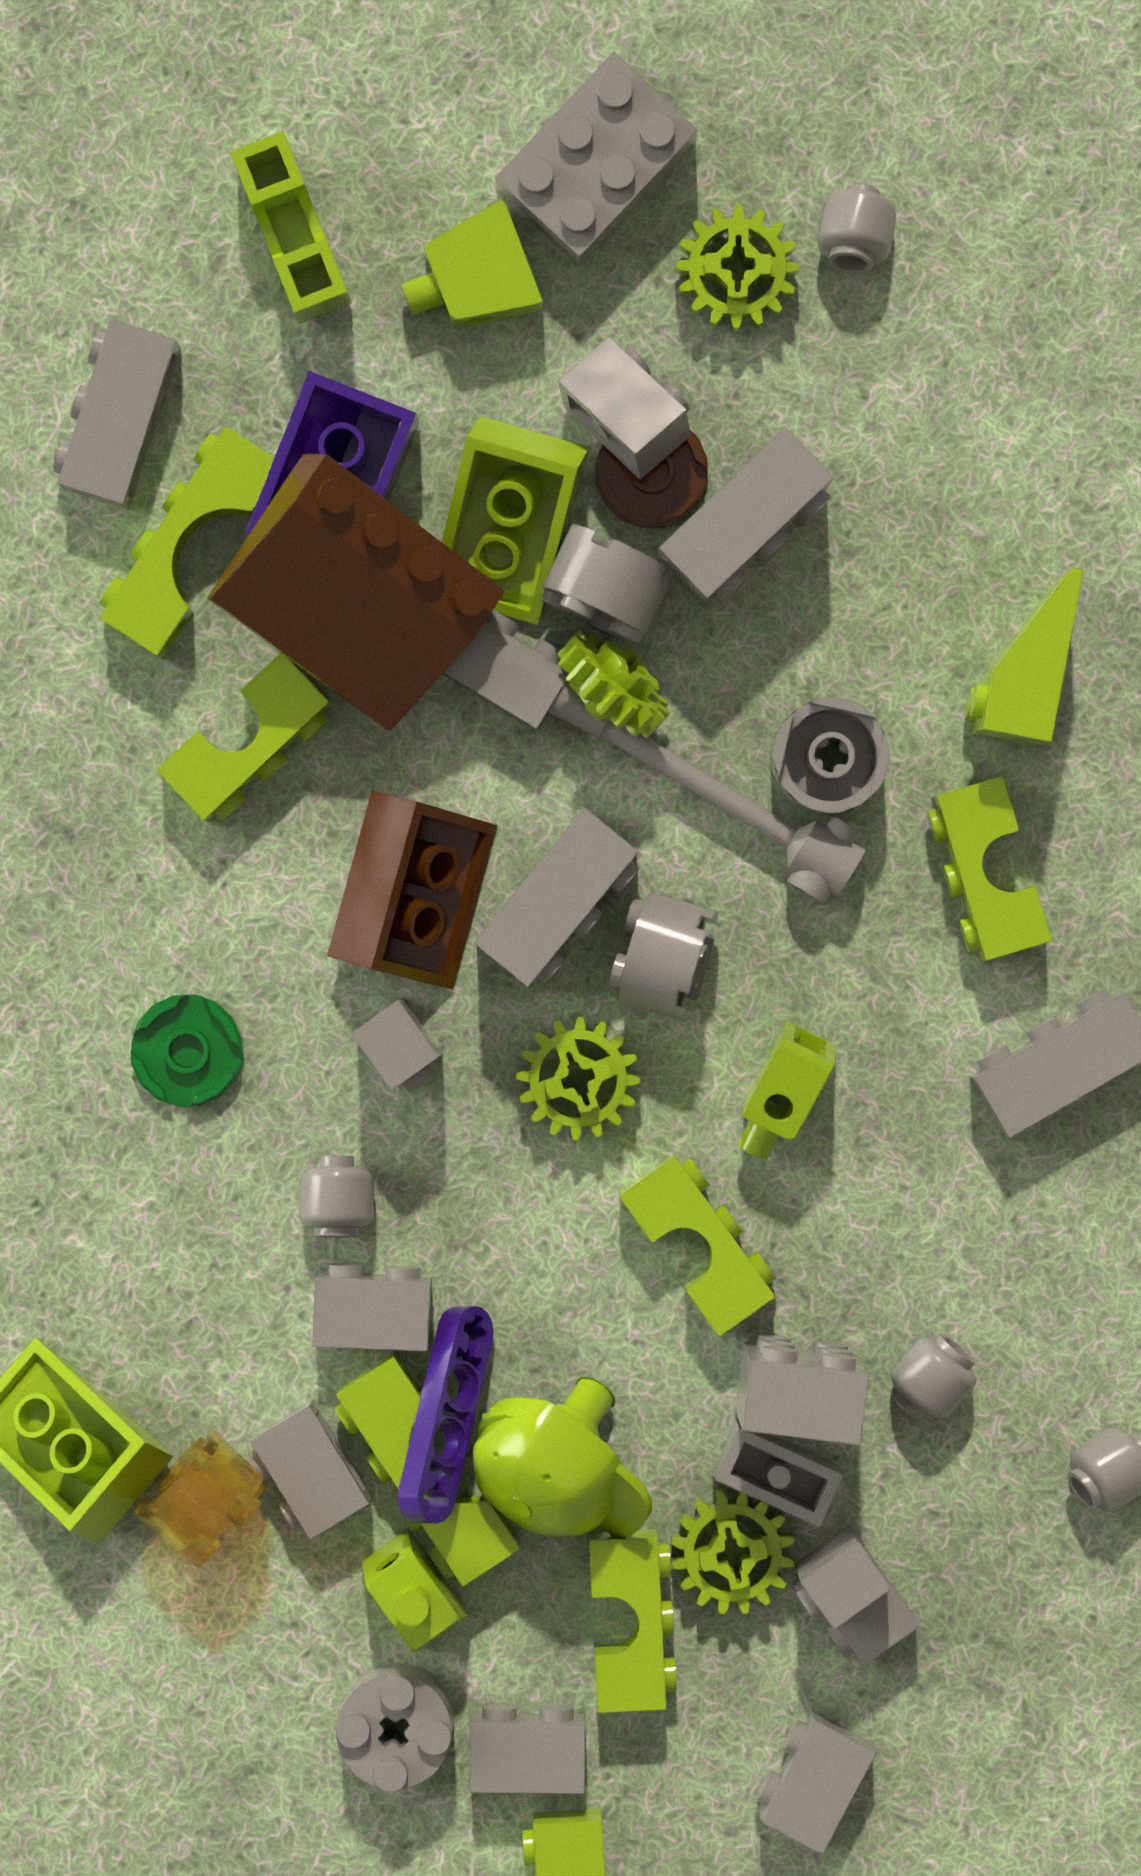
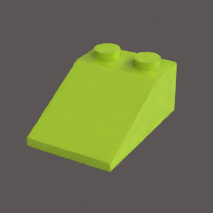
M480 416L466 437L442 543L505 590L493 610L502 615L538 625L545 607V603L540 601L544 593L542 586L564 542L590 447Z
M1071 568L1057 579L984 675L981 683H976L975 687H970L964 720L974 722L971 735L1032 747H1041L1052 742L1084 573L1083 569Z
M35 1337L0 1378V1463L70 1532L100 1544L174 1456L132 1417L41 1340Z

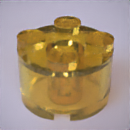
M212 1429L208 1432L206 1441L201 1437L198 1438L157 1479L156 1482L159 1484L158 1490L161 1493L154 1501L145 1494L135 1508L134 1515L184 1562L190 1560L199 1568L218 1550L222 1543L218 1537L231 1523L240 1528L258 1510L262 1503L258 1497L266 1488L262 1483L264 1477Z

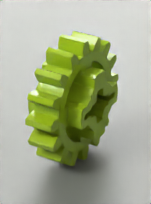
M736 204L732 218L725 219L718 207L712 209L711 226L707 227L698 220L692 224V230L698 238L696 242L690 239H682L679 249L690 258L689 260L678 261L675 264V273L689 277V280H686L679 286L678 292L680 296L692 294L696 296L690 310L694 316L705 309L712 312L709 325L712 328H715L720 323L722 317L730 319L732 332H739L742 319L749 318L756 329L761 328L763 325L762 312L764 310H767L776 317L782 313L783 308L777 299L778 295L792 298L796 288L785 281V277L798 275L800 270V264L786 261V257L796 249L795 241L780 243L778 238L783 231L784 224L779 221L769 228L763 225L765 210L761 208L758 209L752 219L744 218L742 204ZM727 233V243L717 253L701 255L712 240ZM749 234L761 240L768 247L771 254H761L749 242ZM736 244L739 245V256L742 257L743 266L752 267L753 269L745 271L743 280L740 282L739 292L735 291V280H732L731 270L722 269V267L730 264L731 257L734 256ZM701 280H704V282H714L726 294V303L714 298L706 290ZM774 281L770 289L761 298L747 304L748 292L757 283Z
M580 630L558 652L557 655L561 658L558 664L569 673L566 679L569 682L570 688L580 696L585 704V709L599 721L602 719L611 721L619 729L625 725L633 736L637 737L640 733L645 738H648L670 715V712L666 709L669 705L668 702L657 694L661 690L658 687V681L650 675L642 664L643 659L630 648H620L610 640L603 643L595 633L591 632L587 635L583 630Z
M577 1016L574 1029L566 1030L562 1021L557 1019L554 1021L556 1035L549 1038L538 1030L534 1036L537 1043L541 1046L539 1050L535 1052L523 1049L521 1056L532 1064L530 1070L516 1073L517 1080L530 1083V1090L521 1094L519 1099L521 1103L536 1102L538 1108L532 1114L531 1119L535 1123L548 1116L552 1119L550 1134L554 1136L565 1125L571 1127L573 1140L579 1141L582 1127L590 1126L594 1135L600 1137L602 1136L601 1121L607 1118L619 1126L622 1123L621 1117L616 1111L619 1104L633 1107L636 1102L630 1095L625 1093L626 1086L640 1084V1077L626 1073V1067L637 1060L635 1053L620 1054L618 1049L622 1046L625 1037L619 1034L609 1041L604 1037L607 1023L602 1020L593 1031L586 1030L583 1016ZM575 1040L591 1041L602 1047L609 1056L597 1060L585 1056L579 1052ZM556 1047L561 1060L554 1076L539 1081L542 1062L547 1054ZM567 1052L572 1053L574 1061L578 1062L582 1070L592 1068L595 1077L587 1081L588 1104L584 1102L582 1095L578 1094L574 1086L565 1088L562 1084V1079L569 1075L568 1065L570 1062ZM617 1075L615 1091L608 1103L600 1109L596 1098L603 1080ZM560 1096L577 1104L581 1116L561 1113L552 1107L548 1100Z
M719 1488L716 1489L715 1504L709 1506L705 1500L698 1497L695 1499V1504L699 1514L695 1518L681 1513L679 1516V1522L687 1532L686 1534H674L671 1536V1545L682 1549L684 1552L671 1559L672 1567L678 1570L687 1569L688 1573L680 1580V1586L683 1591L697 1586L699 1590L696 1601L701 1607L713 1597L717 1599L719 1614L725 1615L730 1602H738L742 1613L747 1614L750 1607L749 1599L756 1596L760 1602L768 1605L771 1602L767 1587L771 1584L777 1588L784 1589L787 1585L778 1570L779 1568L794 1567L793 1557L782 1552V1548L790 1546L794 1543L792 1533L777 1532V1529L785 1522V1517L781 1511L768 1517L765 1514L768 1508L767 1503L757 1500L754 1505L749 1504L747 1494L740 1491L737 1492L735 1500H727L723 1489ZM735 1514L753 1519L765 1531L749 1532L737 1524ZM715 1519L717 1528L709 1541L695 1546L700 1531L706 1524ZM727 1527L731 1529L732 1537L736 1539L739 1547H748V1550L740 1552V1562H738L740 1573L738 1575H735L733 1565L729 1564L727 1556H717V1553L725 1550V1541L727 1540L725 1529ZM767 1556H770L765 1570L757 1579L750 1583L748 1575L756 1562L767 1559ZM700 1570L704 1572L716 1571L728 1579L730 1587H723L711 1582Z

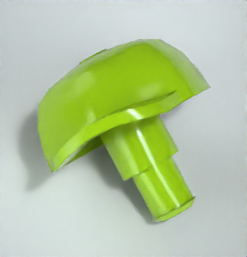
M591 1377L577 1378L576 1386L563 1405H554L551 1402L537 1398L512 1397L495 1402L487 1413L482 1414L483 1420L478 1426L477 1439L473 1446V1463L477 1487L481 1494L497 1510L523 1529L542 1536L574 1537L599 1527L612 1536L629 1538L641 1528L652 1512V1498L646 1486L621 1464L618 1455L607 1443L599 1438L597 1426L609 1408L614 1407L616 1403L609 1387L600 1380Z

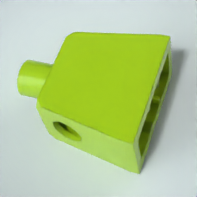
M504 199L495 202L424 245L425 255L432 272L401 283L412 316L445 305L453 329L533 314L543 310L542 297Z
M785 1020L744 1100L741 1115L749 1120L737 1143L741 1149L755 1157L768 1160L780 1136L789 1141H794L835 1065V1044ZM780 1094L790 1100L788 1104L777 1105L770 1101V1097Z
M406 1528L362 1560L365 1586L413 1652L427 1648L471 1616L409 1528ZM396 1559L391 1565L383 1569L388 1563Z

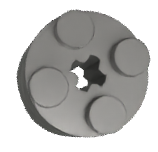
M572 524L542 586L544 593L540 601L566 614L571 615V613L590 620L589 626L616 639L622 637L630 642L639 644L642 637L647 636L675 576L674 571L666 570L667 566L613 538L611 541L603 539L602 542L593 539L596 531Z
M839 697L821 698L808 702L796 709L778 729L771 748V769L780 791L797 807L820 815L844 813L870 799L882 785L890 761L889 744L878 721L862 705ZM828 742H833L836 744V753L844 756V763L836 764L830 772L822 770L823 761L815 758V750H822L827 746Z
M652 892L647 896L646 900L634 898L625 925V931L631 932L632 936L627 955L617 954L609 980V987H613L615 991L619 992V1002L687 1022L692 1012L682 1006L686 998L697 1001L714 944L713 938L706 937V922L717 925L718 911Z
M385 1664L366 1671L355 1680L346 1693L337 1720V1744L345 1764L362 1781L385 1792H396L401 1789L411 1788L426 1781L440 1768L450 1748L453 1731L451 1700L437 1678L422 1668L406 1664ZM387 1716L394 1722L399 1721L401 1718L407 1721L404 1735H401L398 1731H393L390 1734L384 1731Z

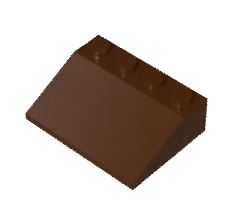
M303 454L207 599L382 728L391 731L472 642L503 596L505 590L329 455Z

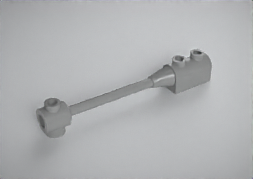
M495 610L491 612L472 642L444 671V676L537 732L547 715H550L586 732V734L598 738L600 736L604 737L784 846L787 850V869L792 871L786 882L826 905L831 896L835 898L839 896L866 849L856 844L862 833L832 816L827 826L816 820L801 828H796L653 740L645 738L642 734L639 733L636 737L629 732L625 725L619 729L611 721L605 719L599 721L585 709V704L580 696L570 688L569 682L566 679L569 673L558 664L561 660L557 655L560 649L540 638L535 647L532 648L514 637L520 626Z

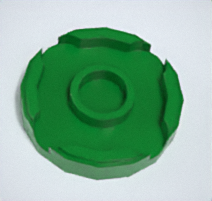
M197 994L173 995L153 1004L138 1020L131 1041V1065L140 1085L157 1100L178 1107L201 1106L221 1097L236 1081L244 1060L243 1036L234 1017L218 1002Z

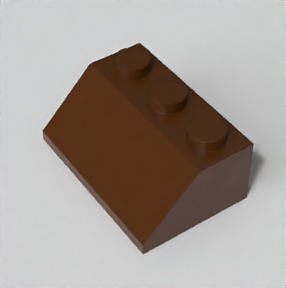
M371 791L327 956L368 969L453 990L497 825L414 800Z

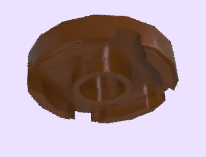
M690 430L691 436L641 480L602 444L596 459V485L604 504L620 520L640 528H663L684 519L700 502L707 484L708 458L699 438Z

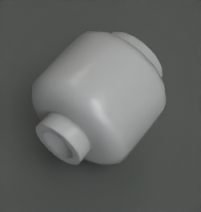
M852 184L846 190H840L831 194L825 201L822 209L817 237L820 252L828 259L829 264L838 271L848 274H865L870 272L874 266L883 263L890 254L896 223L895 208L886 198L880 195L878 189L867 184Z
M320 1156V1167L309 1168L300 1176V1221L305 1226L314 1228V1237H360V1228L370 1225L374 1218L373 1174L364 1168L354 1167V1156Z
M939 1334L936 1339L928 1336L919 1337L891 1371L892 1382L899 1391L898 1395L894 1398L895 1402L910 1416L919 1421L926 1414L939 1420L949 1418L976 1385V1377L971 1369L975 1364V1360L962 1347L943 1334Z
M1107 1427L1071 1454V1472L1067 1474V1478L1075 1494L1088 1508L1094 1511L1101 1508L1104 1511L1115 1513L1141 1495L1140 1434L1132 1432L1128 1435L1119 1428Z

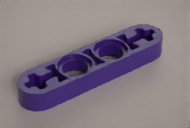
M451 1307L442 1314L437 1326L398 1489L397 1500L399 1510L403 1517L412 1523L439 1524L444 1522L451 1515L455 1504L493 1342V1323L488 1312L482 1307ZM456 1358H462V1361H456ZM452 1372L455 1373L459 1383L458 1394L454 1401L450 1400L446 1389L448 1377ZM439 1427L442 1428L446 1438L445 1449L440 1457L435 1452L433 1445L434 1435ZM429 1468H436L437 1470L430 1471ZM424 1494L429 1496L428 1500L424 1499Z

